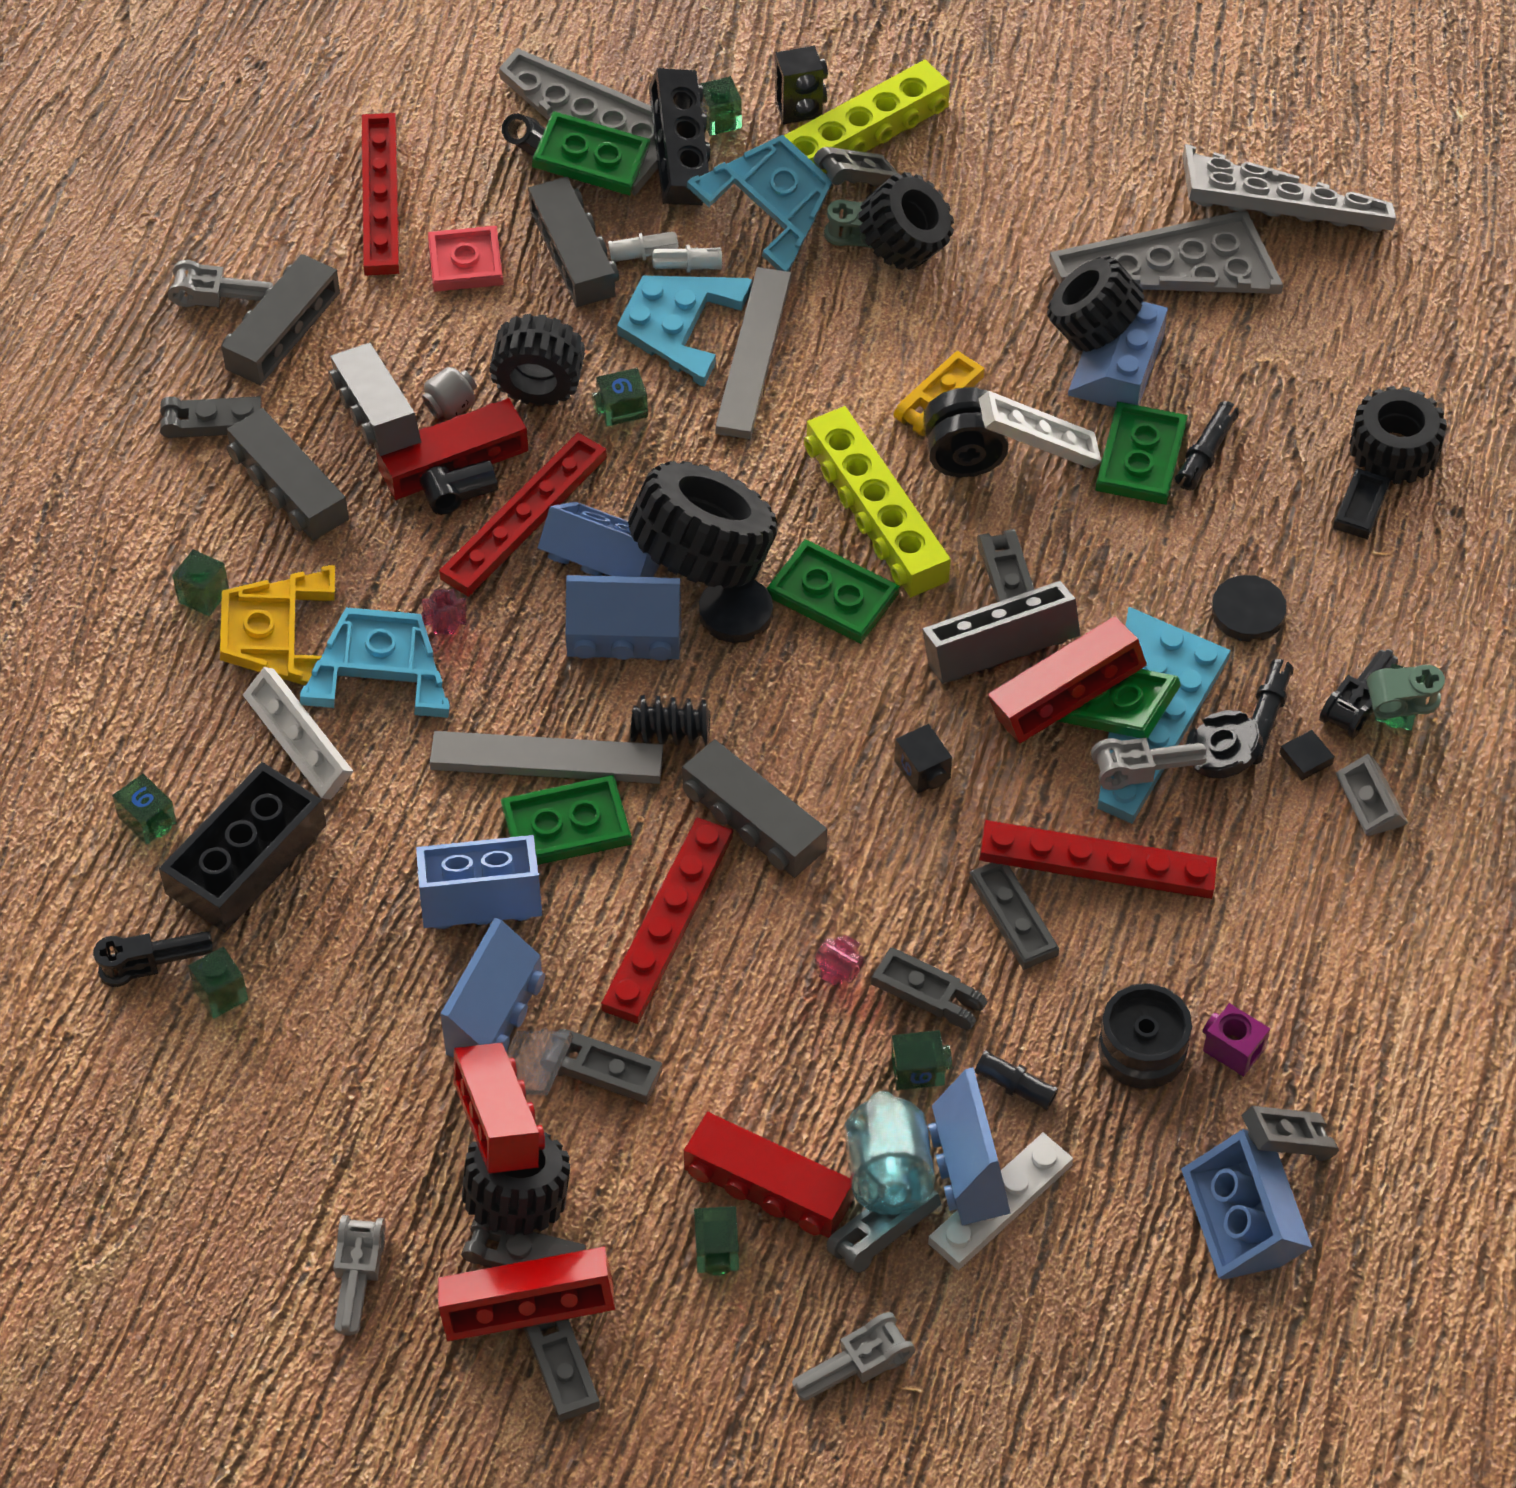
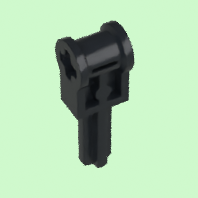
M1386 649V651L1379 650L1358 679L1347 675L1337 690L1327 699L1320 713L1319 720L1323 723L1329 721L1346 730L1349 737L1355 738L1374 712L1366 679L1372 672L1377 670L1395 668L1398 664V658L1393 655V651L1390 649Z
M207 931L155 942L151 941L150 933L127 938L118 936L102 938L96 943L93 956L99 965L98 973L101 981L111 987H120L132 979L158 974V964L208 955L213 952L214 947L211 934ZM111 946L114 948L115 954L112 955L110 951ZM113 969H117L119 976L116 977L114 975Z

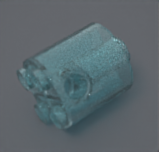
M886 1091L877 1092L870 1097L869 1101L854 1109L844 1124L851 1189L856 1201L867 1210L881 1215H898L916 1209L925 1203L934 1191L935 1172L927 1121L924 1112L914 1103L899 1097H893L891 1093Z

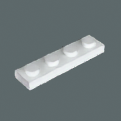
M987 391L979 398L982 420L986 429L1093 469L1101 462L1095 432L990 391Z
M263 667L243 693L244 698L319 796L331 800L354 771L273 668Z
M1042 1132L1001 1170L1011 1214L962 1226L957 1210L929 1235L928 1244L959 1271L1072 1166L1073 1157Z

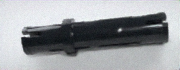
M1223 401L1218 404L1215 413L1197 443L1192 447L1190 446L1187 450L1186 461L1175 476L1177 484L1182 481L1183 477H1186L1180 486L1182 489L1194 490L1204 471L1208 470V468L1210 469L1214 464L1216 451L1240 413L1236 407L1231 415H1228L1234 406L1233 403Z
M1282 659L1271 661L1265 683L1259 687L1256 694L1258 702L1252 720L1254 719L1260 728L1263 746L1259 757L1253 764L1262 762L1263 753L1279 708L1284 706L1287 699L1285 691L1293 674L1294 667L1287 662L1284 671L1280 673L1284 661Z

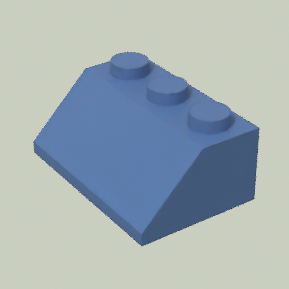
M1142 302V307L1134 321L1115 340L1097 350L1093 349L1088 352L1083 350L1068 390V396L1115 408L1117 401L1140 405L1164 337L1168 307Z
M579 502L550 506L538 544V549L549 552V559L564 564H569V561L582 565L581 570L594 576H602L604 573L618 577H653L660 565L651 560V556L648 553H643L640 550L638 542H635L631 537L627 520Z
M567 575L565 635L568 657L583 659L606 657L621 660L643 658L658 661L680 659L682 624L680 578Z
M534 835L416 847L424 928L446 929L453 925L470 923L485 925L491 923L494 918L523 921L531 917L543 916Z
M494 918L440 1013L446 1055L453 1058L454 1048L503 1043L507 1052L510 1043L509 1036L514 1026L520 1027L527 1014V1003L532 994L538 995L543 986L545 973L542 972L540 954L500 919Z
M974 1067L968 1068L959 1075L932 1105L936 1122L928 1124L933 1147L942 1146L943 1153L936 1155L941 1179L950 1177L951 1185L943 1186L949 1211L958 1209L962 1226L1011 1214Z
M1242 1129L1181 1168L1219 1279L1224 1280L1278 1268L1312 1248L1278 1152L1258 1150L1249 1138L1248 1130Z

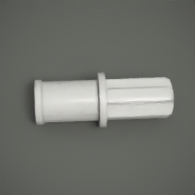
M673 231L642 236V233H639V237L608 241L611 261L613 260L614 262L643 258V261H645L646 257L652 256L655 249H678L679 247L677 235Z
M686 245L685 249H655L652 253V265L655 269H686V273H690L691 270L695 269L721 270L722 251L721 247L691 248L690 245Z

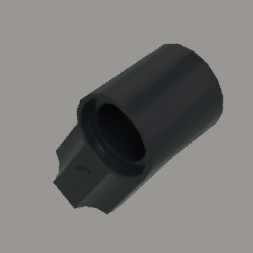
M519 113L507 116L502 124L503 137L508 142L517 145L534 156L545 128L536 119ZM525 122L527 127L526 134L519 139L517 135L518 126Z
M488 460L451 471L446 466H434L426 470L420 477V484L432 511L439 515L455 511L463 500L498 490L494 468Z

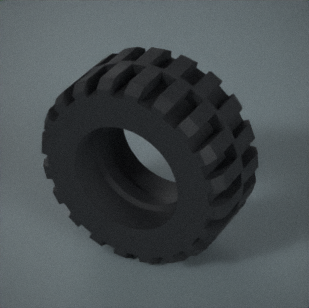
M669 461L653 468L648 473L628 517L631 537L635 542H638V547L643 553H648L651 556V560L658 565H664L668 568V571L675 575L680 574L687 577L686 580L695 583L699 581L710 587L718 585L723 588L740 587L755 579L778 531L775 513L772 512L770 505L766 501L761 500V496L756 491L748 489L745 483L728 477V474L722 471L717 472L711 470L708 466L702 464L697 466L686 461L681 463Z

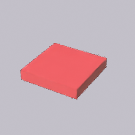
M497 226L428 232L434 292L503 285Z

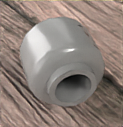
M446 367L425 382V394L422 395V400L435 418L440 419L443 417L446 420H450L455 416L461 415L475 404L476 398L473 390L477 388V385L466 370L460 373L453 367Z

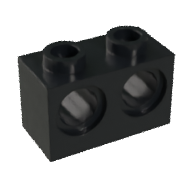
M815 45L775 52V102L783 125L815 119L822 115L823 103H827V91L823 83V79L828 78L827 64L824 58H819Z

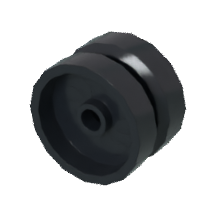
M974 387L956 388L944 392L931 400L924 410L923 422L925 435L928 438L929 460L933 467L944 475L958 478L975 477L990 472L999 466L1008 455L1009 444L1007 436L986 429L982 420L979 398L987 390Z
M1150 983L1134 984L1117 991L1106 1004L1098 1042L1100 1061L1108 1074L1121 1084L1137 1089L1158 1088L1173 1081L1183 1070L1193 1027L1189 1009L1178 995L1168 988Z

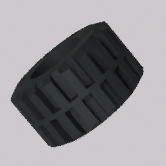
M904 172L901 175L898 173L884 182L862 202L860 206L862 211L859 212L858 218L862 224L859 227L861 233L866 236V239H864L868 246L871 245L874 249L873 253L877 257L881 256L884 259V263L890 266L894 264L897 269L902 270L905 267L908 270L915 269L949 243V238L953 235L954 231L951 226L954 223V219L949 214L951 210L949 203H945L944 195L940 190L937 191L934 188V184L929 180L925 182L922 176L917 174L912 176L909 172Z
M1097 257L1082 264L1061 282L1048 304L1047 316L1077 350H1084L1085 352L1092 351L1093 349L1097 350L1115 340L1134 321L1144 300L1143 289L1114 257Z
M525 314L523 318L513 317L510 319V322H504L501 325V329L498 330L490 364L491 379L493 383L497 384V388L501 392L508 393L507 396L513 400H521V403L528 405L533 403L536 406H544V404L556 405L559 401L565 402L570 398V395L575 394L579 385L585 354V345L581 342L582 337L579 333L573 332L574 328L570 325L562 324L561 320L556 318H547L546 315L532 316L531 314Z
M1395 386L1387 387L1386 391L1381 389L1373 391L1372 396L1367 395L1362 399V404L1358 405L1349 444H1351L1350 453L1351 456L1355 457L1356 465L1358 467H1365V471L1393 480V484H1401L1402 480H1406L1408 483L1416 482L1417 476L1423 479L1429 475V470H1434L1440 458L1447 427L1446 419H1443L1444 412L1442 408H1436L1437 402L1433 398L1427 399L1424 397L1425 393L1419 390L1416 393L1412 392L1409 387L1396 389ZM1390 433H1398V434H1402V435H1404V436H1406V437H1398V436H1394V435H1392V434H1390Z
M544 1132L545 1149L539 1150L538 1168L488 1174L477 1142H472L468 1148V1153H466L462 1201L466 1203L465 1209L468 1214L475 1215L474 1220L480 1225L487 1224L490 1230L495 1232L503 1230L509 1235H515V1232H522L524 1235L533 1234L534 1229L542 1231L549 1227V1222L555 1223L560 1218V1213L564 1212L570 1174L569 1155L567 1151L562 1150L563 1145L558 1140H550L551 1135Z

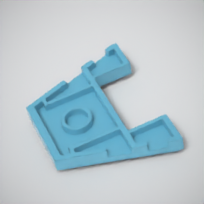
M781 135L745 152L742 157L727 164L724 162L714 167L712 171L700 177L699 175L692 177L687 181V188L710 207L733 184L737 185L785 229L763 250L762 257L777 270L789 272L832 186V182L827 177V174L784 135Z
M643 275L617 324V334L651 356L656 353L669 362V367L677 372L685 371L693 376V382L700 386H705L716 364V354L685 345L707 302L742 311L750 295L753 279Z
M346 607L327 641V647L321 659L317 660L312 669V675L307 685H304L300 692V703L304 706L334 708L337 676L416 682L414 715L449 717L450 704L442 688L443 682L439 671L436 669L433 650L421 614Z

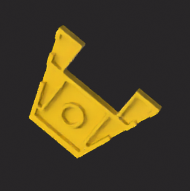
M335 565L321 567V572L305 575L303 571L290 574V579L269 583L268 580L222 590L220 661L260 672L263 667L273 668L281 679L306 686L312 675V669L317 660H320L322 656L294 654L295 600L334 601Z

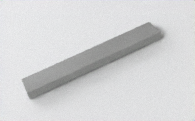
M760 267L756 269L715 426V434L751 439L791 283V272Z
M434 731L430 770L590 780L614 775L615 781L660 784L663 744Z

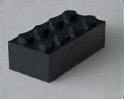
M261 762L159 867L165 894L225 933L327 826L322 799Z

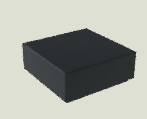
M1313 730L1281 746L1279 752L1301 780L1332 765L1335 758Z

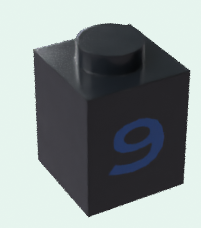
M929 724L895 739L894 761L917 794L929 788L936 789L951 779L952 756Z

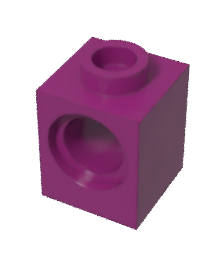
M1229 1003L1220 1015L1216 1012L1213 1013L1205 1024L1203 1033L1206 1035L1203 1051L1244 1077L1266 1049L1270 1028ZM1233 1035L1238 1037L1240 1040H1231L1226 1036Z

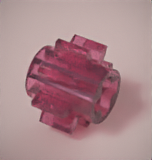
M435 589L429 599H422L423 612L421 614L424 625L432 624L434 634H454L459 624L466 625V599H457L454 589Z
M845 934L842 938L838 936L836 940L831 937L827 938L815 957V963L822 969L819 977L834 986L838 982L842 984L844 980L851 983L860 973L865 958L860 955L861 952L857 951L861 943Z

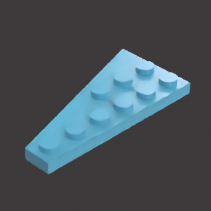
M1128 607L1126 627L1139 640L1147 666L1142 669L1178 676L1181 684L1148 737L1149 748L1178 746L1228 662L1231 650ZM1109 732L1108 738H1116L1121 741L1140 739ZM1164 769L1155 770L1153 782L1131 784L1118 790H1107L1101 786L1097 809L1133 824Z

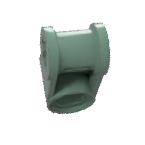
M842 199L835 200L829 204L827 209L829 222L824 229L825 239L829 243L836 246L847 245L872 248L871 245L868 246L864 240L866 236L861 233L859 227L862 224L858 219L859 212L862 211L860 208L862 202ZM843 209V216L839 218L840 210ZM840 227L843 228L842 236H839Z
M1432 665L1398 669L1384 668L1372 672L1366 681L1374 715L1380 719H1392L1399 716L1433 713L1441 703L1440 692L1445 684L1443 672ZM1425 675L1424 683H1421L1422 676ZM1427 697H1430L1429 703L1426 704Z

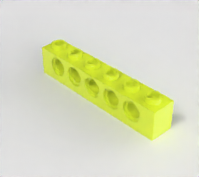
M923 60L784 136L814 164H816L813 160L814 155L823 147L867 152L949 107L950 82L927 60Z
M846 406L808 420L807 437L804 438V446L808 455L811 458L815 457L821 465V471L825 480L828 483L832 482L838 490V496L842 505L846 509L850 508L855 515V521L862 534L867 533L872 540L877 557L880 560L886 561L890 567L894 582L899 586H903L910 598L949 582L951 558Z

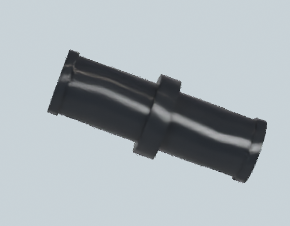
M987 1050L984 1051L975 1068L977 1075L980 1074L1004 1087L1006 1094L1012 1097L1017 1094L1046 1111L1051 1106L1059 1089L1028 1073L1027 1067L1021 1064L1016 1067L994 1056Z

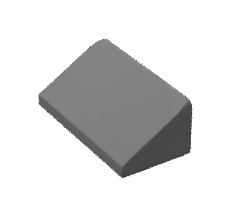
M1369 753L1336 772L1341 786L1367 836L1399 828L1408 823L1379 764Z

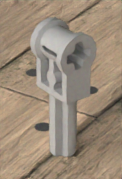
M181 260L174 265L173 275L175 280L174 284L169 287L168 297L174 304L182 307L194 305L219 307L221 297L261 301L266 290L273 287V283L225 278L224 267L200 265L195 261Z
M1108 738L1096 743L1091 750L1092 760L1095 764H1098L1100 769L1098 776L1100 785L1107 790H1118L1131 784L1153 782L1155 770L1201 765L1207 761L1205 745L1200 743L1150 749L1146 738L1123 741L1116 738Z
M342 1215L340 1219L333 1269L335 1277L342 1278L334 1329L337 1333L345 1336H351L359 1332L367 1280L378 1281L381 1255L385 1242L386 1223L384 1218H377L373 1222L351 1220L349 1215Z
M892 1312L883 1313L870 1320L865 1326L841 1338L842 1352L795 1377L792 1381L793 1388L802 1401H807L854 1374H857L863 1384L884 1371L894 1369L905 1363L912 1357L916 1349L912 1342L905 1341L895 1325L897 1319Z

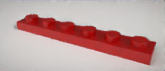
M396 113L362 114L364 275L400 274Z
M577 432L439 570L440 580L469 597L546 520L550 506L562 504L607 458L606 448Z
M698 817L695 819L601 1002L603 1012L639 1024L733 838L732 829Z
M989 820L984 822L979 861L1209 899H1212L1215 890L1217 858Z

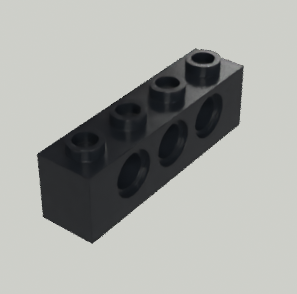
M657 68L649 85L662 203L702 206L704 202L687 188V181L694 176L699 175L700 177L709 172L708 162L711 149L710 144L705 142L704 135L707 127V117L701 111L703 86L698 84L696 70Z

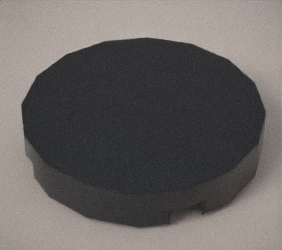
M1240 575L1229 578L1218 586L1212 598L1211 612L1217 628L1227 636L1246 642H1251V638L1265 640L1277 633L1285 621L1286 599L1281 590L1271 581L1254 575Z
M754 579L740 587L723 588L719 585L716 587L708 586L703 591L699 600L700 622L718 640L730 643L750 641L755 639L756 634H759L761 631L763 633L769 628L773 618L772 597L766 587Z
M1224 710L1202 720L1204 724L1200 725L1197 730L1194 727L1190 731L1185 744L1200 743L1205 745L1206 763L1193 765L1199 774L1208 778H1227L1241 773L1254 763L1260 755L1263 739L1258 724L1254 719L1248 718L1246 713Z

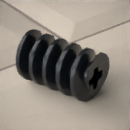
M640 695L637 704L633 706L631 742H635L639 732H641L644 743H650L656 733L659 744L664 745L671 734L674 744L680 746L685 735H687L690 746L695 747L700 736H702L706 747L709 744L710 710L708 709L706 699H701L696 710L693 709L691 698H686L681 709L678 708L675 697H671L667 707H663L660 696H656L652 706H648L645 695Z

